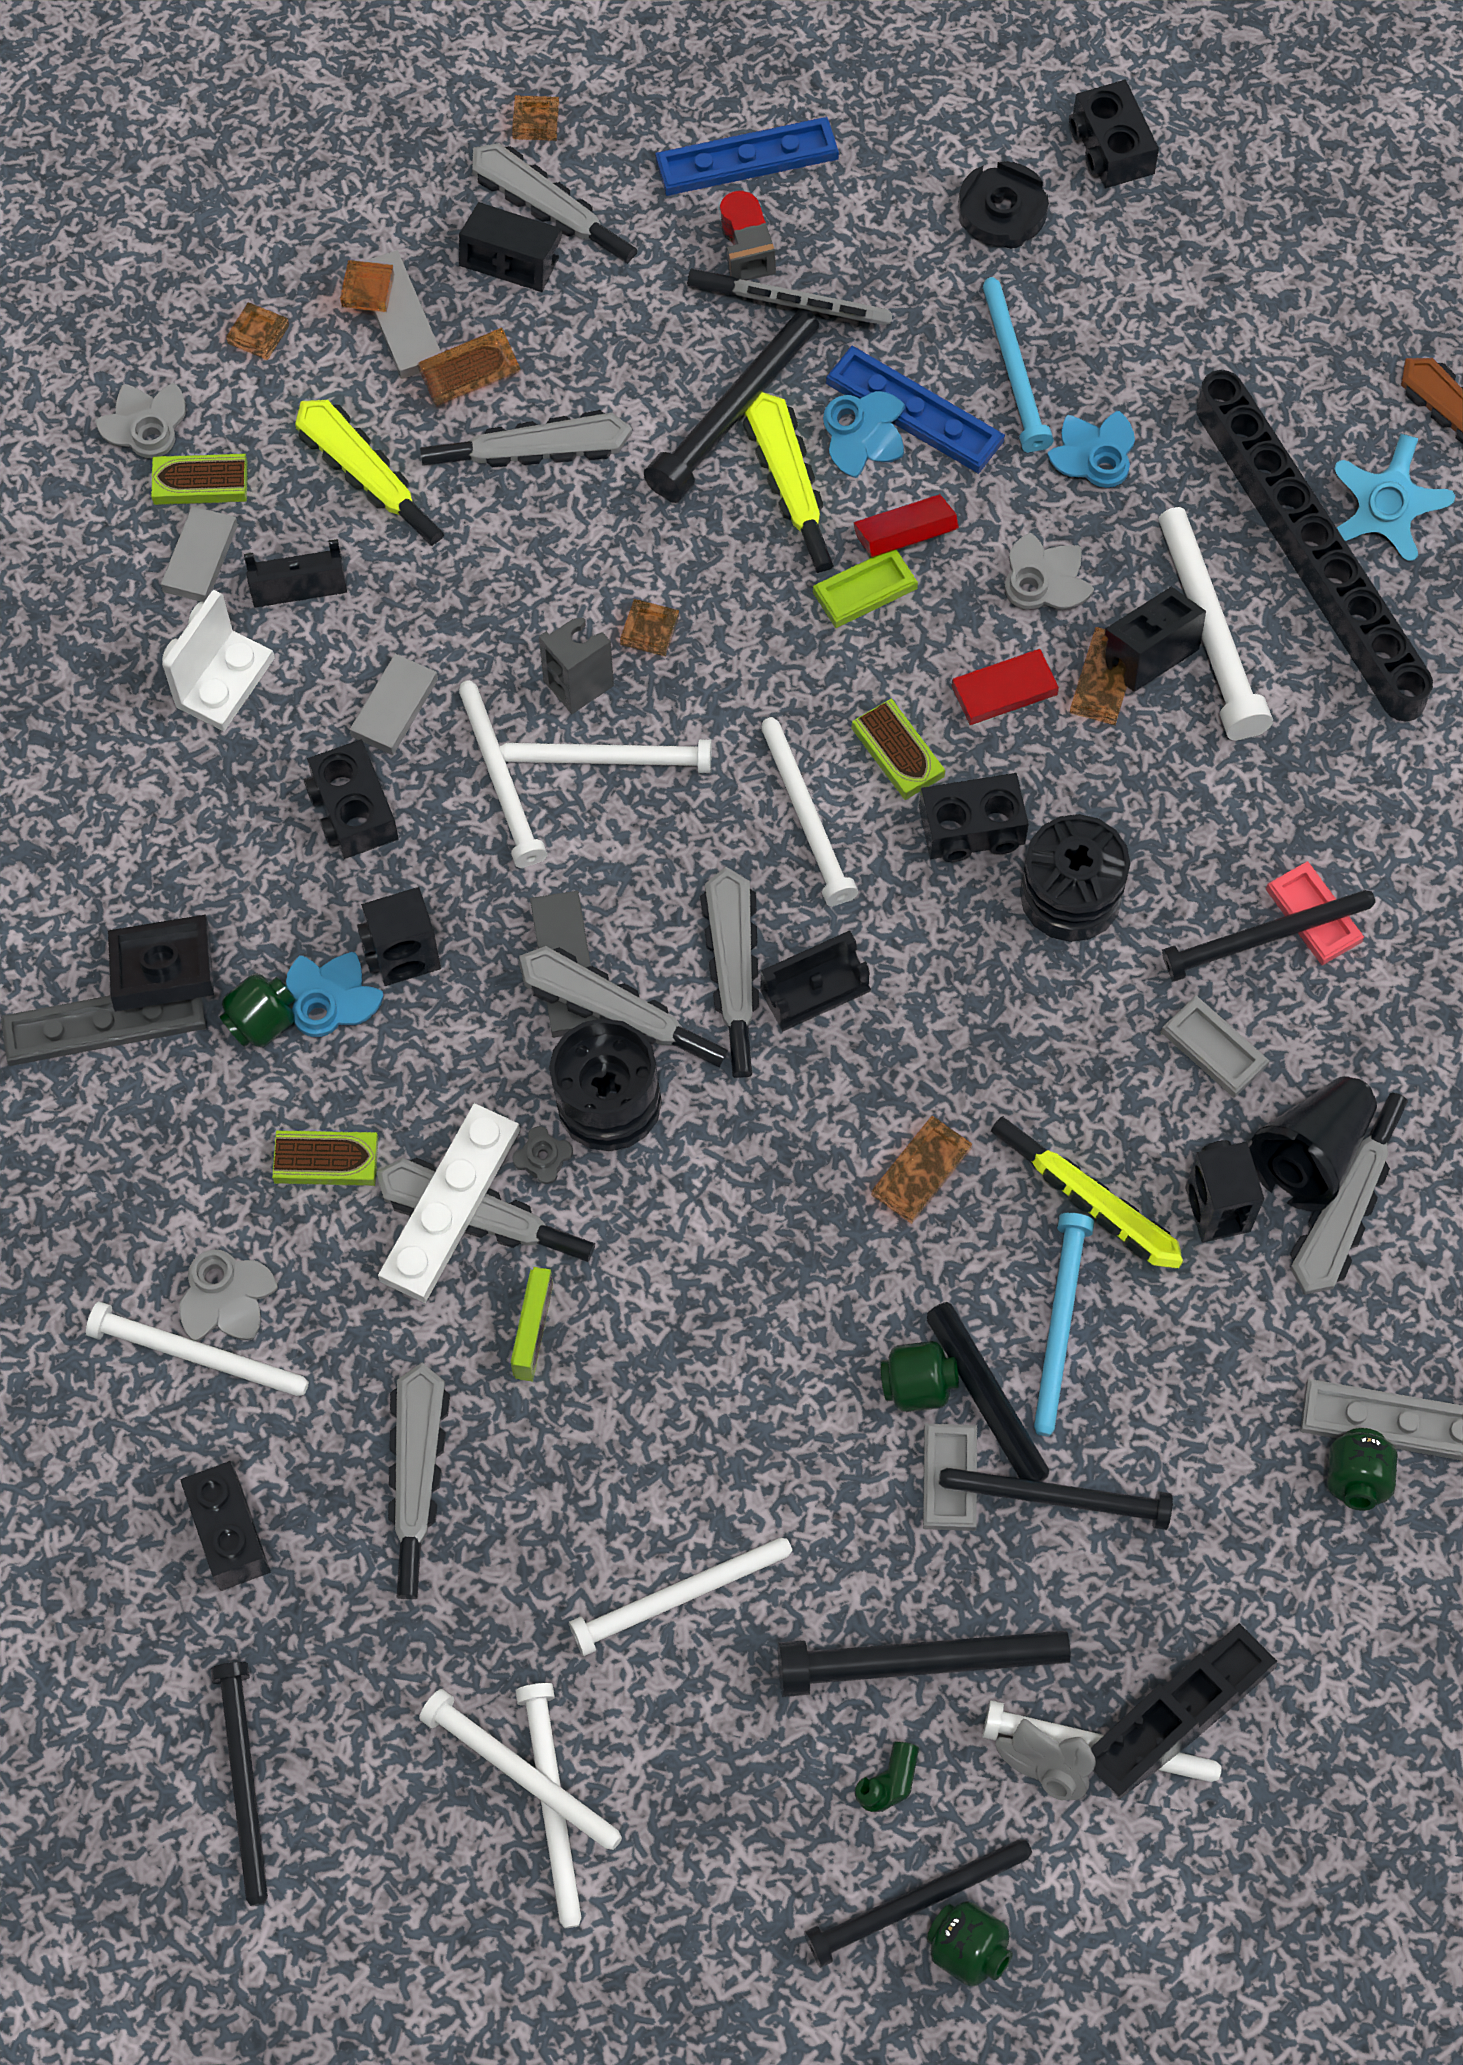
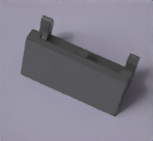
M584 618L572 619L551 634L546 631L539 636L543 681L571 714H574L614 686L611 641L601 632L591 636L585 643H576L572 640V635L582 631L586 626Z

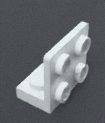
M213 590L205 602L201 601L194 607L189 617L188 626L179 639L175 638L168 644L163 654L162 665L176 708L225 732L275 657L273 650L232 630L223 594Z

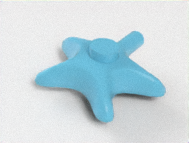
M1400 433L1393 459L1389 467L1381 473L1375 474L1364 471L1346 460L1336 463L1335 471L1337 476L1352 490L1359 502V508L1355 515L1337 527L1345 541L1365 533L1379 532L1394 544L1404 559L1411 561L1417 558L1418 549L1410 532L1411 521L1416 516L1425 512L1448 507L1455 500V494L1452 490L1428 489L1417 486L1411 481L1409 475L1410 464L1419 438Z

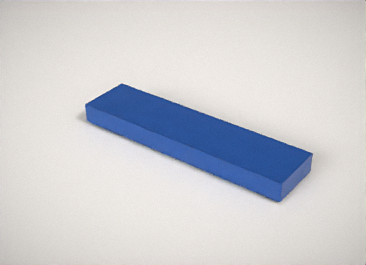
M828 117L657 152L655 153V158L665 194L669 196L839 160V151Z
M853 345L826 377V384L844 395H852L859 399L875 391L894 395L905 404V408L901 415L892 422L893 424L978 474L1004 442L1005 434Z

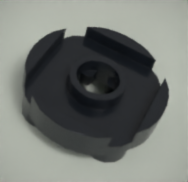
M998 162L997 168H989L984 171L983 166L974 169L963 181L959 192L958 208L961 226L976 239L990 245L1004 246L1010 249L1022 246L1026 240L1033 238L1042 229L1047 218L1049 200L1048 194L1046 196V192L1042 188L1043 181L1033 170L1015 162ZM1006 198L1011 200V208L999 209L992 202L1001 203Z

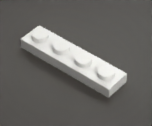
M473 1104L379 1272L378 1277L381 1283L426 1303L520 1132L519 1123L480 1105Z

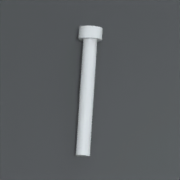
M1181 507L1168 509L1159 516L1158 520L1186 597L1206 610L1202 640L1226 703L1220 711V718L1227 737L1236 741L1261 735L1273 724V718L1266 699L1262 695L1253 694L1185 509Z

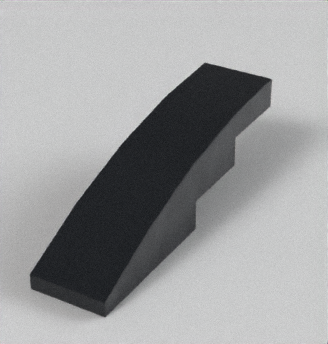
M1238 1623L1204 1656L1199 1653L1164 1687L1159 1684L1090 1748L1096 1761L1093 1772L1118 1799H1121L1197 1739L1277 1668V1660Z

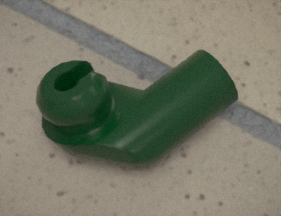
M893 1742L888 1770L871 1779L864 1777L856 1784V1800L866 1811L883 1812L905 1800L910 1795L919 1753L918 1746L906 1742Z

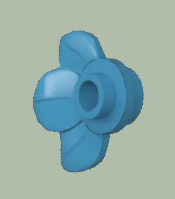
M875 391L860 399L852 395H843L833 399L824 411L823 421L827 432L832 436L829 453L836 466L845 474L858 478L868 459L877 462H893L902 458L904 455L903 440L892 422L901 415L905 404L894 395L882 391ZM852 414L855 416L852 424L843 426L839 423L843 415Z
M1116 411L1098 428L1082 419L1067 415L1061 433L1063 446L1053 448L1047 453L1052 465L1064 475L1069 477H1086L1092 484L1099 487L1110 488L1121 484L1128 476L1130 462L1127 455L1135 443L1134 431L1128 419L1120 411ZM1102 463H1108L1112 465L1114 469L1106 470L1100 468L1098 465Z
M355 952L338 956L320 969L310 959L299 956L287 973V988L296 998L292 1008L295 1017L294 1024L299 1031L307 1036H326L332 1033L339 1025H359L375 1014L383 1001V991L374 987L362 986L361 965ZM315 1008H323L327 1011L326 1016L319 1020H312L308 1017L309 1013Z

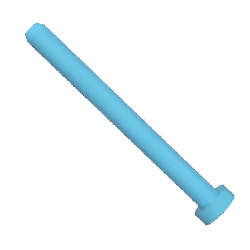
M994 277L987 278L983 285V291L1024 428L1019 437L1022 449L1027 453L1048 449L1054 442L1050 427L1041 423L1001 284Z
M1078 1213L1060 1214L1057 1229L1064 1233L1034 1422L1036 1434L1046 1437L1050 1436L1055 1429L1084 1237L1091 1236L1094 1229V1219Z

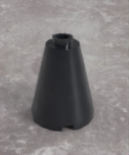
M1339 1077L1257 1130L1251 1139L1252 1144L1249 1146V1150L1261 1184L1271 1193L1277 1184L1293 1196L1287 1204L1294 1208L1311 1212L1325 1209L1337 1197L1376 1112L1377 1101L1371 1087L1358 1078Z

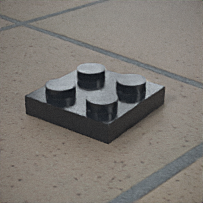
M206 914L108 930L110 996L115 1012L214 995L210 929Z

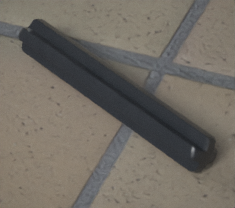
M949 1302L935 1306L927 1313V1322L948 1358L955 1357L958 1375L1020 1479L1043 1482L1049 1475L1048 1466L954 1307Z

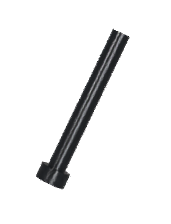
M799 309L672 454L660 452L644 470V478L655 493L672 503H677L695 484L692 472L819 329V322L811 312Z
M1067 1631L807 1651L805 1640L779 1642L777 1647L782 1697L810 1695V1684L1064 1664L1070 1663L1071 1659L1070 1641Z

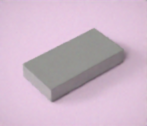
M194 506L191 507L161 582L164 593L205 602L214 588L237 529L236 517Z
M395 654L349 729L351 737L357 740L362 739L364 743L394 755L437 683V672Z
M1197 995L1170 1019L1161 1030V1033L1233 1098L1244 1090L1270 1062Z
M925 1423L923 1529L976 1531L977 1493L944 1489L939 1485L940 1470L945 1468L977 1472V1425Z

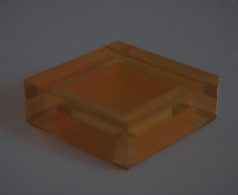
M515 95L512 126L513 139L557 141L559 97Z
M348 260L340 296L341 306L387 312L394 279L393 265Z
M248 302L227 334V343L268 360L289 327L288 318Z
M634 599L620 637V645L666 657L679 620V610Z

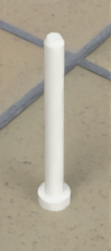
M470 680L464 681L460 684L459 694L516 845L511 852L516 867L524 868L543 862L547 857L546 848L543 841L534 839L478 687Z
M773 717L767 718L762 722L761 729L825 880L826 886L822 890L825 902L828 906L833 907L851 901L858 894L855 882L852 878H845L779 721Z
M699 739L698 747L505 743L500 746L505 762L698 766V773H711L712 741L706 739Z
M98 1301L94 1305L87 1321L86 1336L98 1340L105 1333L295 1396L304 1395L308 1388L309 1382L304 1376L112 1314V1306Z
M787 1538L775 1539L585 1623L582 1616L569 1621L571 1632L582 1656L584 1657L595 1652L594 1643L787 1558L792 1552L791 1545Z
M538 1683L520 1687L515 1690L517 1704L526 1705L535 1767L539 1772L561 1787L547 1701L555 1698L553 1684ZM541 1801L559 1920L564 1928L577 1927L581 1921V1912L566 1819Z
M440 1689L429 1698L420 1713V1721L430 1728H435L440 1724L605 1849L614 1850L619 1845L622 1837L615 1827L452 1707L454 1703L453 1696Z
M990 1700L982 1738L995 1741L998 1733L1014 1736L1021 1720L1027 1719L1058 1743L1065 1739L1081 1737L1091 1748L1104 1736L1094 1732L1003 1712L1004 1703ZM1179 1752L1159 1770L1214 1782L1220 1778L1221 1765L1214 1760Z

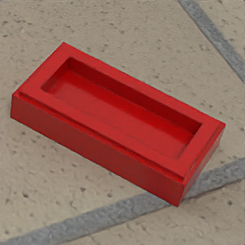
M941 494L853 522L858 540L871 557L959 528L957 514Z
M1041 649L953 678L951 685L969 725L1058 695L1059 690Z

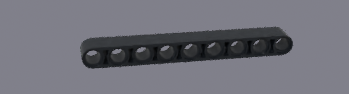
M1227 370L1212 371L1206 375L1201 385L1196 411L1200 422L1385 712L1398 721L1408 722L1417 719L1423 713L1433 688L1431 673L1241 379L1236 374ZM1214 399H1221V400H1223V401H1225V402L1217 401V400H1214ZM1236 434H1243L1247 437H1240ZM1259 470H1267L1271 473H1263ZM1283 505L1290 506V507H1293L1294 510L1286 509V508H1284V507H1282V506H1283ZM1305 542H1313L1318 546H1310ZM1328 578L1338 579L1342 583H1334L1330 581ZM1351 615H1360L1364 617L1366 620H1357L1353 618ZM1376 652L1385 653L1391 658H1382ZM1399 690H1408L1415 696H1406Z

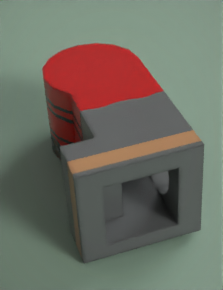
M734 191L727 194L721 201L720 212L722 233L725 238L733 243V246L727 247V263L730 276L742 280H751L776 274L775 249L759 201L753 194L746 191Z

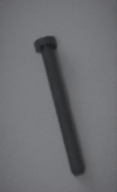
M1363 890L1182 951H1178L1174 945L1162 949L1163 960L1172 982L1186 978L1185 970L1371 909L1376 903L1372 891Z
M953 1468L940 1470L939 1485L944 1489L1153 1520V1528L1163 1530L1168 1529L1171 1520L1173 1496L1172 1493L1158 1491L1155 1499Z
M230 1662L212 1667L211 1678L213 1684H221L246 1901L250 1906H259L266 1903L268 1892L242 1685L243 1680L250 1678L249 1666L247 1662Z
M1018 1839L824 1932H821L818 1926L804 1931L805 1939L817 1965L820 1968L833 1962L831 1953L1028 1860L1032 1855L1031 1847L1027 1840Z

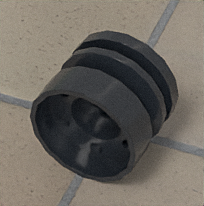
M1076 814L1059 816L1044 824L1030 840L1020 888L1023 911L1034 927L1051 938L1068 942L1089 940L1110 927L1119 914L1131 864L1127 845L1116 829L1098 818ZM1075 866L1080 867L1078 871L1074 870Z
M602 1018L582 1022L563 1035L553 1049L549 1071L560 1122L570 1137L587 1148L603 1151L628 1148L645 1138L658 1121L662 1099L653 1048L642 1032L624 1021Z

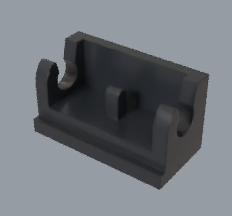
M478 202L459 233V266L543 292L559 259V255L553 253L561 241L562 228Z
M338 539L328 540L330 551L256 562L254 553L244 554L247 567V581L254 608L347 593Z
M1172 586L1105 628L1104 636L1108 638L1105 653L1107 668L1112 670L1118 666L1120 658L1126 666V672L1124 673L1125 686L1133 692L1137 691L1200 649L1206 610Z
M850 930L761 970L760 991L782 1032L871 992L869 986L870 972L867 962L860 963L856 954V940Z

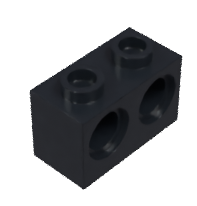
M1126 79L1077 93L1073 114L1069 115L1070 130L1076 141L1082 139L1086 148L1085 158L1087 167L1092 175H1099L1104 188L1155 174L1159 147Z
M362 739L307 758L311 777L303 780L312 805H323L327 817L319 819L329 847L338 844L343 858L346 859L399 840L395 819ZM340 777L350 779L344 785L336 786L330 784L333 780ZM362 817L367 819L366 822L359 826L347 825V822L353 818Z
M1017 773L921 788L919 811L930 860L943 858L946 862H957L968 858L971 853L991 850L993 854H1006L1016 850L1019 845L1026 843L1029 823ZM1000 813L1005 815L1008 820L996 822L991 820L988 815ZM954 821L961 827L950 830L942 827L940 823Z
M419 887L361 904L365 922L357 924V928L362 942L363 953L370 974L380 971L384 986L441 969L434 929Z
M1228 1140L1216 1141L1204 1146L1201 1152H1197L1185 1189L1202 1243L1251 1232L1265 1198L1247 1141L1233 1145Z
M231 1461L180 1479L212 1577L220 1591L271 1573L239 1477Z

